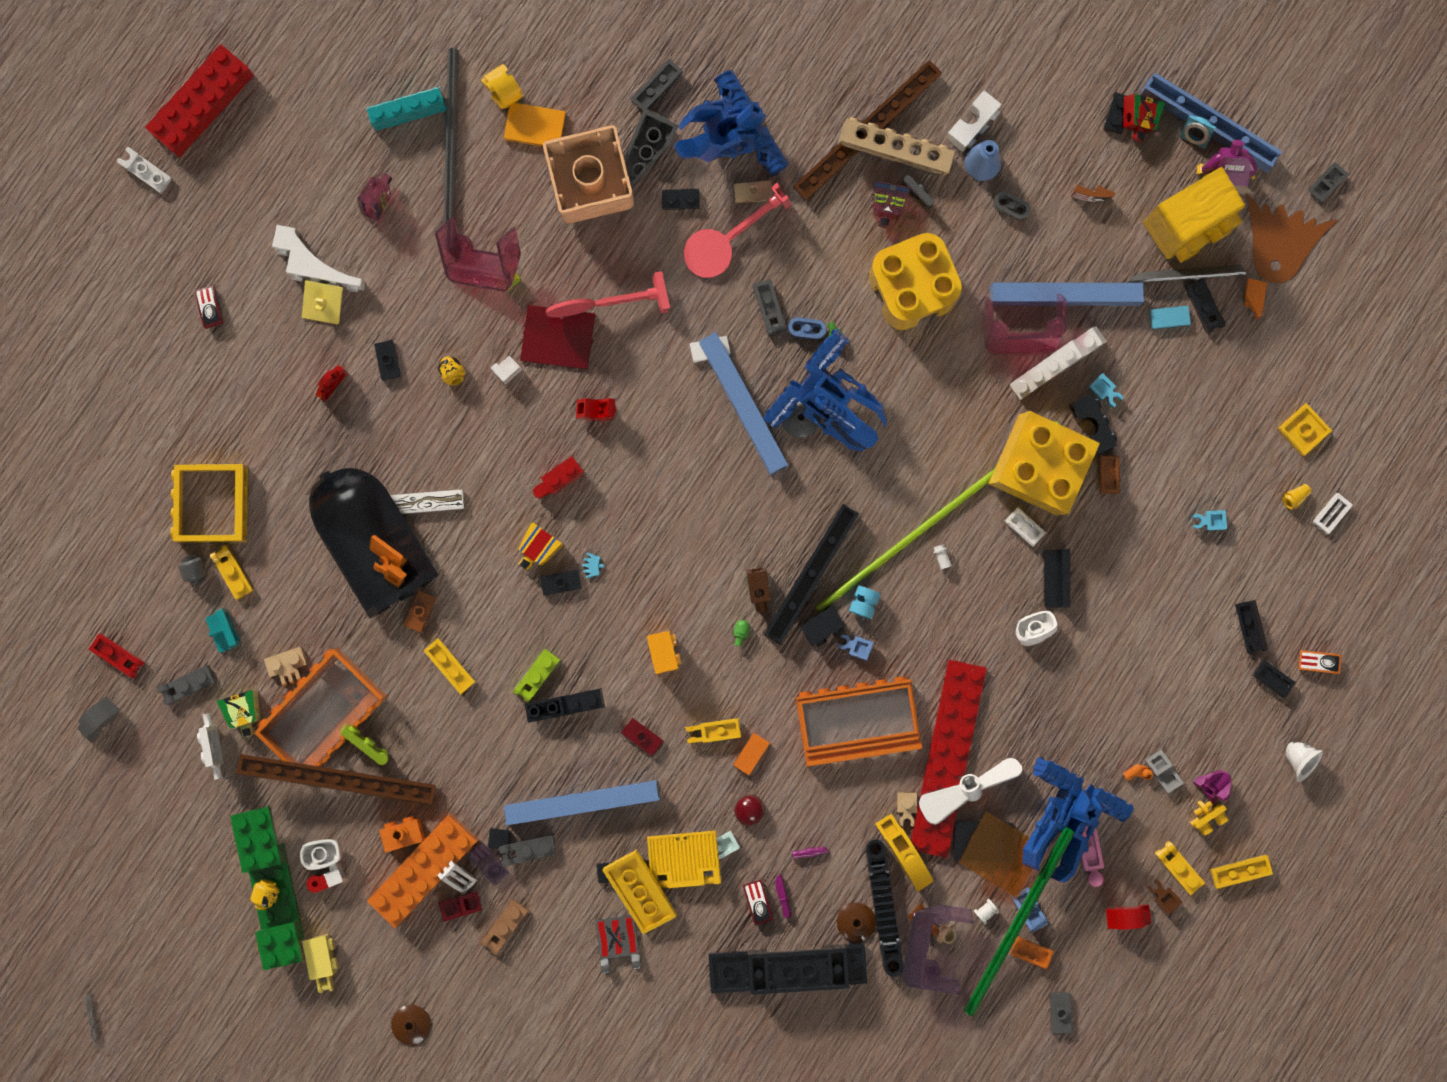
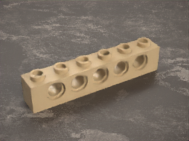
M851 117L843 123L838 141L839 145L942 176H946L950 171L955 151L950 150L949 146H936L930 140L922 139L920 141L914 139L913 135L897 134V131L889 128L883 130L873 123H860L861 120ZM862 131L865 134V139H859L856 132ZM875 137H881L883 140V144H877L875 142ZM893 142H898L901 145V149H894ZM911 147L917 148L919 154L913 155L911 153ZM930 152L936 155V161H932L929 158Z

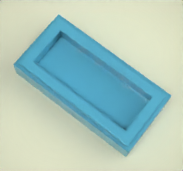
M1188 306L1151 309L1149 311L1151 329L1189 326L1191 324Z

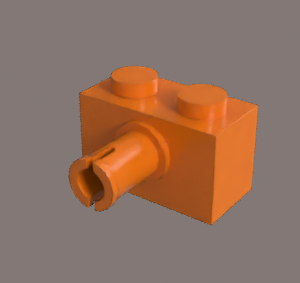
M414 816L402 819L403 823L397 825L395 821L383 824L384 828L380 829L379 832L385 853L423 842L426 838L420 818L414 819Z

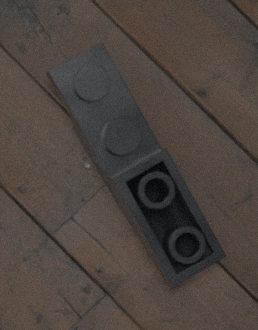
M602 688L525 704L528 723L605 707Z

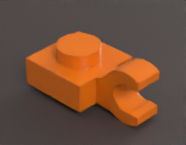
M381 556L379 561L383 565L375 562L374 570L384 574V579L400 588L404 584L407 574L400 567H396L393 564L389 565L388 559Z

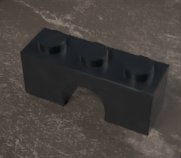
M1091 394L1069 405L1076 423L1082 420H1089L1094 424L1095 433L1088 438L1100 443L1095 456L1117 446V437L1113 431H1110L1108 427L1109 420L1105 414H1102L1100 410L1101 403L1097 397Z

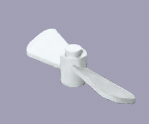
M1009 758L979 778L973 774H967L961 778L960 785L924 794L919 801L920 809L929 823L939 824L965 802H974L980 799L983 789L1020 776L1023 771L1022 766L1016 759Z

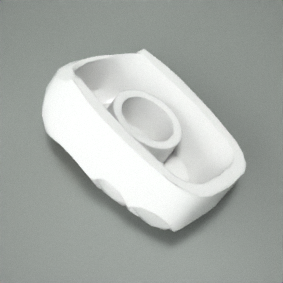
M1050 611L1037 612L1018 621L1016 636L1022 645L1032 646L1051 637L1058 630V624Z
M332 839L309 842L304 844L300 851L301 863L307 870L328 867L339 862L342 858L340 843Z

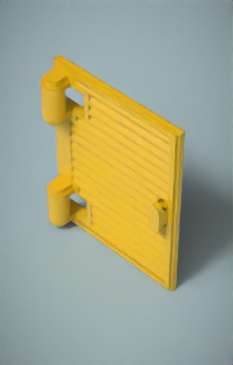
M716 830L647 836L650 871L661 888L721 884ZM704 871H713V876H704ZM658 875H667V880H658Z

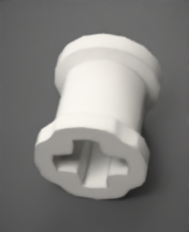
M990 899L980 909L974 910L984 925L987 924V920L994 914L1000 913Z

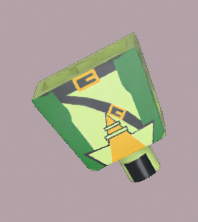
M257 690L246 691L217 701L230 729L240 727L243 738L254 735L252 723L261 721Z

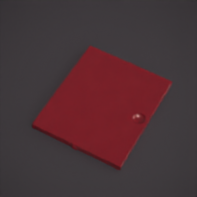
M528 305L520 361L588 370L591 344L593 343L595 313L582 312L565 317H549L546 314V310L549 307Z

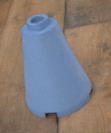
M986 140L969 149L964 161L966 172L978 181L993 179L1002 167V157L998 145L992 140Z

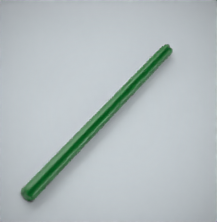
M1066 827L1062 831L964 1009V1012L969 1016H973L1074 836V831Z

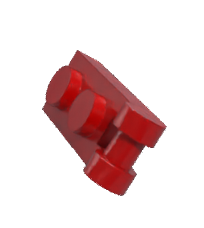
M102 633L97 635L88 649L133 679L137 676L138 669L146 663ZM129 660L133 662L130 668L126 666Z

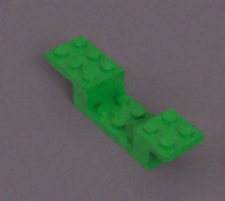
M268 806L230 815L242 874L249 872L252 890L255 883L261 882L262 879L275 882L279 888L275 906L266 910L257 909L261 929L256 931L255 935L263 971L302 962L304 960L300 940L304 939L305 936L285 844H278L271 808Z

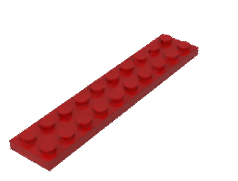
M948 660L919 801L924 794L960 785L961 778L965 776L986 667ZM918 802L910 840L918 852L948 858L957 809L939 824H931L925 819Z

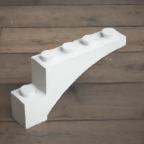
M281 225L276 226L272 247L279 255H289L286 273L292 280L301 282L305 279L312 282L347 287L346 289L352 292L364 291L365 282L362 279L338 272L316 258L299 238L300 233L295 228Z
M1097 326L1093 327L1077 339L1064 345L1009 385L1018 398L1022 400L1107 341Z

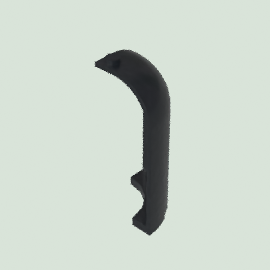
M344 468L332 473L327 471L319 476L320 479L313 486L309 497V509L313 524L369 619L390 609V606L399 601V599L402 602L414 594L413 591L420 586L422 588L439 576L389 492L377 478L355 468ZM373 535L379 537L407 558V562L401 568L407 575L404 584L400 588L384 579V574L374 570L375 562L379 565H383V563L379 561L380 557L370 550V542Z

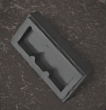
M907 175L903 179L902 186L909 188L908 192L926 211L930 210L935 201L927 194V190L923 185H918Z
M1050 992L1051 1033H1072L1070 993Z

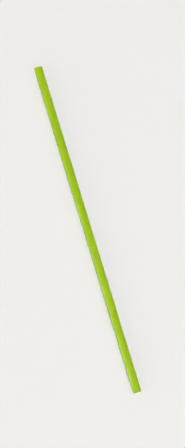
M995 468L815 606L817 610L822 612L989 483Z

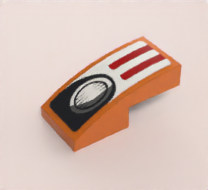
M1300 650L1299 670L1340 674L1342 655Z

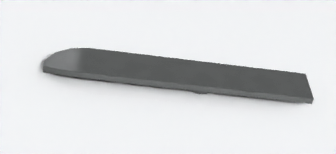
M1242 265L1149 271L1135 275L1131 279V283L1181 279L1200 280L1203 277L1244 275L1246 271Z

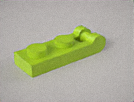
M544 649L520 683L515 687L513 693L521 695L524 701L529 703L560 662V659L547 649ZM526 684L532 687L530 692L524 689Z
M345 723L340 732L342 736L378 764L384 765L388 762V751L386 749H378L371 738H364L359 734L360 730Z

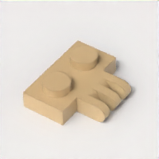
M302 647L264 659L269 677L279 675L283 687L288 686L286 678L289 679L290 684L295 683L294 675L297 681L302 678L299 668L308 665Z

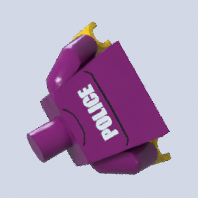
M1233 140L1231 148H1221L1218 154H1215L1206 164L1197 165L1196 175L1204 174L1205 177L1208 173L1210 174L1216 169L1223 167L1233 185L1248 186L1249 177L1255 179L1258 167L1254 158L1249 156L1248 150L1243 149L1244 142Z

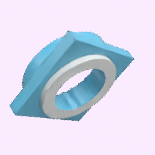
M1190 115L1180 138L1206 149L1216 127L1202 117ZM1192 127L1200 128L1204 132V138L1201 139L1193 136L1189 129Z

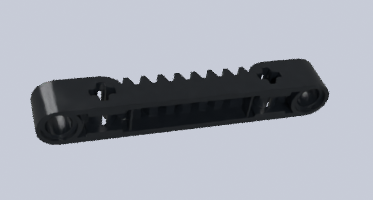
M871 838L865 844V854L882 966L887 975L897 977L903 971V959L897 930L886 847L880 839ZM878 843L880 845L878 853H871L870 847L872 844ZM891 961L898 963L896 970L888 969V964Z

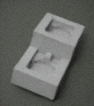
M1162 750L1145 760L1167 795L1184 785V782Z

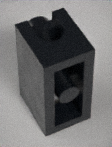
M832 606L800 626V629L811 646L816 644L819 647L827 642L826 637L832 634L835 637L843 632L842 627L845 624Z

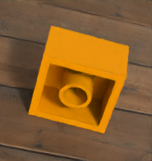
M665 631L648 635L647 640L655 674L679 670V665H682L680 654L675 653L674 646H678L675 634Z

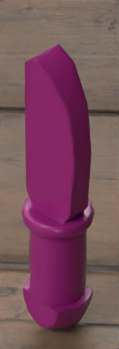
M779 874L775 881L779 902H781L783 916L789 919L792 916V911L790 910L783 876Z

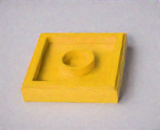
M1307 403L1277 428L1302 457L1306 456L1332 432L1329 426Z

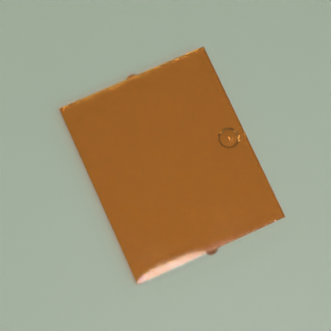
M985 812L959 864L1018 898L1029 874L1032 872L1031 868L1023 865V848L1029 837L992 814Z

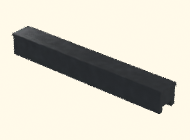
M844 503L842 504L764 634L766 637L778 644L782 643L858 517L859 512L852 510Z

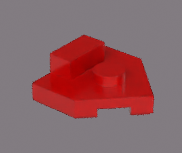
M340 365L331 371L328 370L317 384L319 387L315 395L324 402L327 401L348 372Z

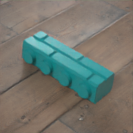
M439 87L432 88L430 91L425 90L395 99V101L391 100L367 107L370 123L375 131L446 111V104Z

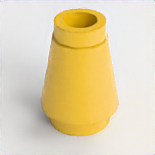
M1303 484L1285 493L1282 502L1290 510L1297 509L1309 494L1312 493V490L1307 484Z

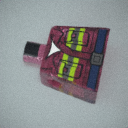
M382 173L379 179L371 177L357 197L361 214L377 222L391 197L389 184L392 181V177L390 175Z
M875 181L873 186L872 214L873 216L880 217L879 227L890 228L891 219L899 220L910 187Z

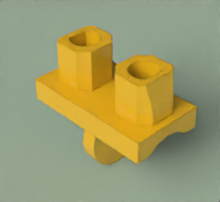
M1198 801V809L1193 812L1196 816H1200L1191 821L1190 824L1193 828H1197L1202 835L1206 836L1213 831L1208 823L1214 818L1219 826L1228 821L1227 815L1224 812L1227 809L1224 805L1220 804L1212 807L1213 804L1210 801L1206 804Z

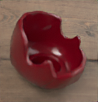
M754 795L742 797L734 808L736 819L741 824L748 826L758 823L763 818L765 812L763 801Z

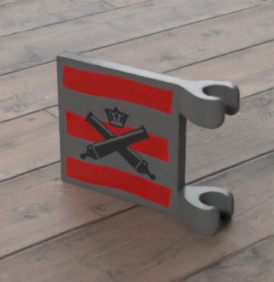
M632 916L595 920L601 972L603 974L610 972L609 958L630 955L632 957L633 969H639L641 961L636 925Z

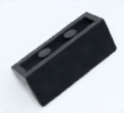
M1070 549L1044 551V607L1046 608L1070 607Z

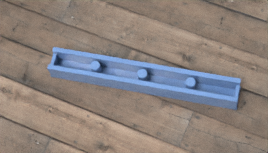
M1156 73L1148 80L1140 93L1145 97L1165 102L1164 109L1187 122L1190 115L1208 120L1211 125L1216 127L1211 138L1227 148H1231L1233 140L1244 142L1243 149L1248 150L1249 156L1254 158L1257 167L1267 173L1282 153L1281 150ZM1194 127L1204 133L1200 128Z
M992 283V286H990L989 305L1141 306L1144 303L1143 283Z
M716 331L713 332V334L700 340L699 344L770 475L783 468H787L788 464L721 340Z
M657 780L508 804L504 806L505 825L658 801L660 796Z

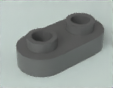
M1000 192L994 198L993 204L995 209L1017 221L1026 219L1030 213V206L1027 202L1008 192ZM1000 200H1004L1006 205H1001ZM1021 209L1023 213L1018 214L1016 210Z

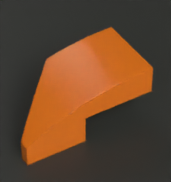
M1248 278L1245 288L1246 301L1244 305L1253 310L1256 319H1260L1265 301L1267 282Z

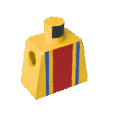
M532 522L518 548L519 551L525 554L519 565L527 571L534 562L543 566L563 544Z

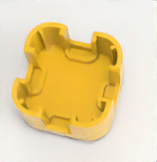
M931 233L917 235L881 250L875 256L869 272V281L873 291L879 289L884 301L882 312L885 320L891 327L898 330H907L915 327L920 319L936 313L937 317L947 314L954 307L962 290L960 278L945 243L940 237Z

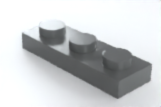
M668 59L631 98V102L642 112L644 109H650L683 74V71Z

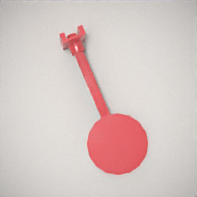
M776 183L771 187L774 195L768 199L767 203L726 235L713 229H703L694 233L687 240L684 248V260L688 269L695 275L703 278H714L724 273L732 259L730 241L772 208L775 209L781 204L787 209L792 205L788 196L783 194L779 184Z
M660 271L655 272L652 277L654 288L647 289V291L601 298L597 301L592 299L565 301L549 307L546 310V314L549 317H565L588 311L596 306L604 307L645 299H657L659 312L662 314L668 312L667 309H670L663 273Z

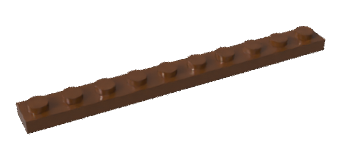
M928 60L862 123H873L878 125V128L884 129L942 75V72ZM862 131L856 132L859 139H865V134ZM838 144L793 186L794 190L807 201L860 151Z
M240 754L236 772L238 775L433 805L436 785L244 754Z

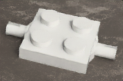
M211 713L202 714L204 727L198 728L197 739L199 744L202 745L203 750L201 752V760L206 767L213 769L214 780L223 778L220 767L224 764L217 726L212 724Z

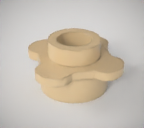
M942 924L939 927L940 932L938 933L937 942L940 944L942 942L950 944L956 937L954 926Z

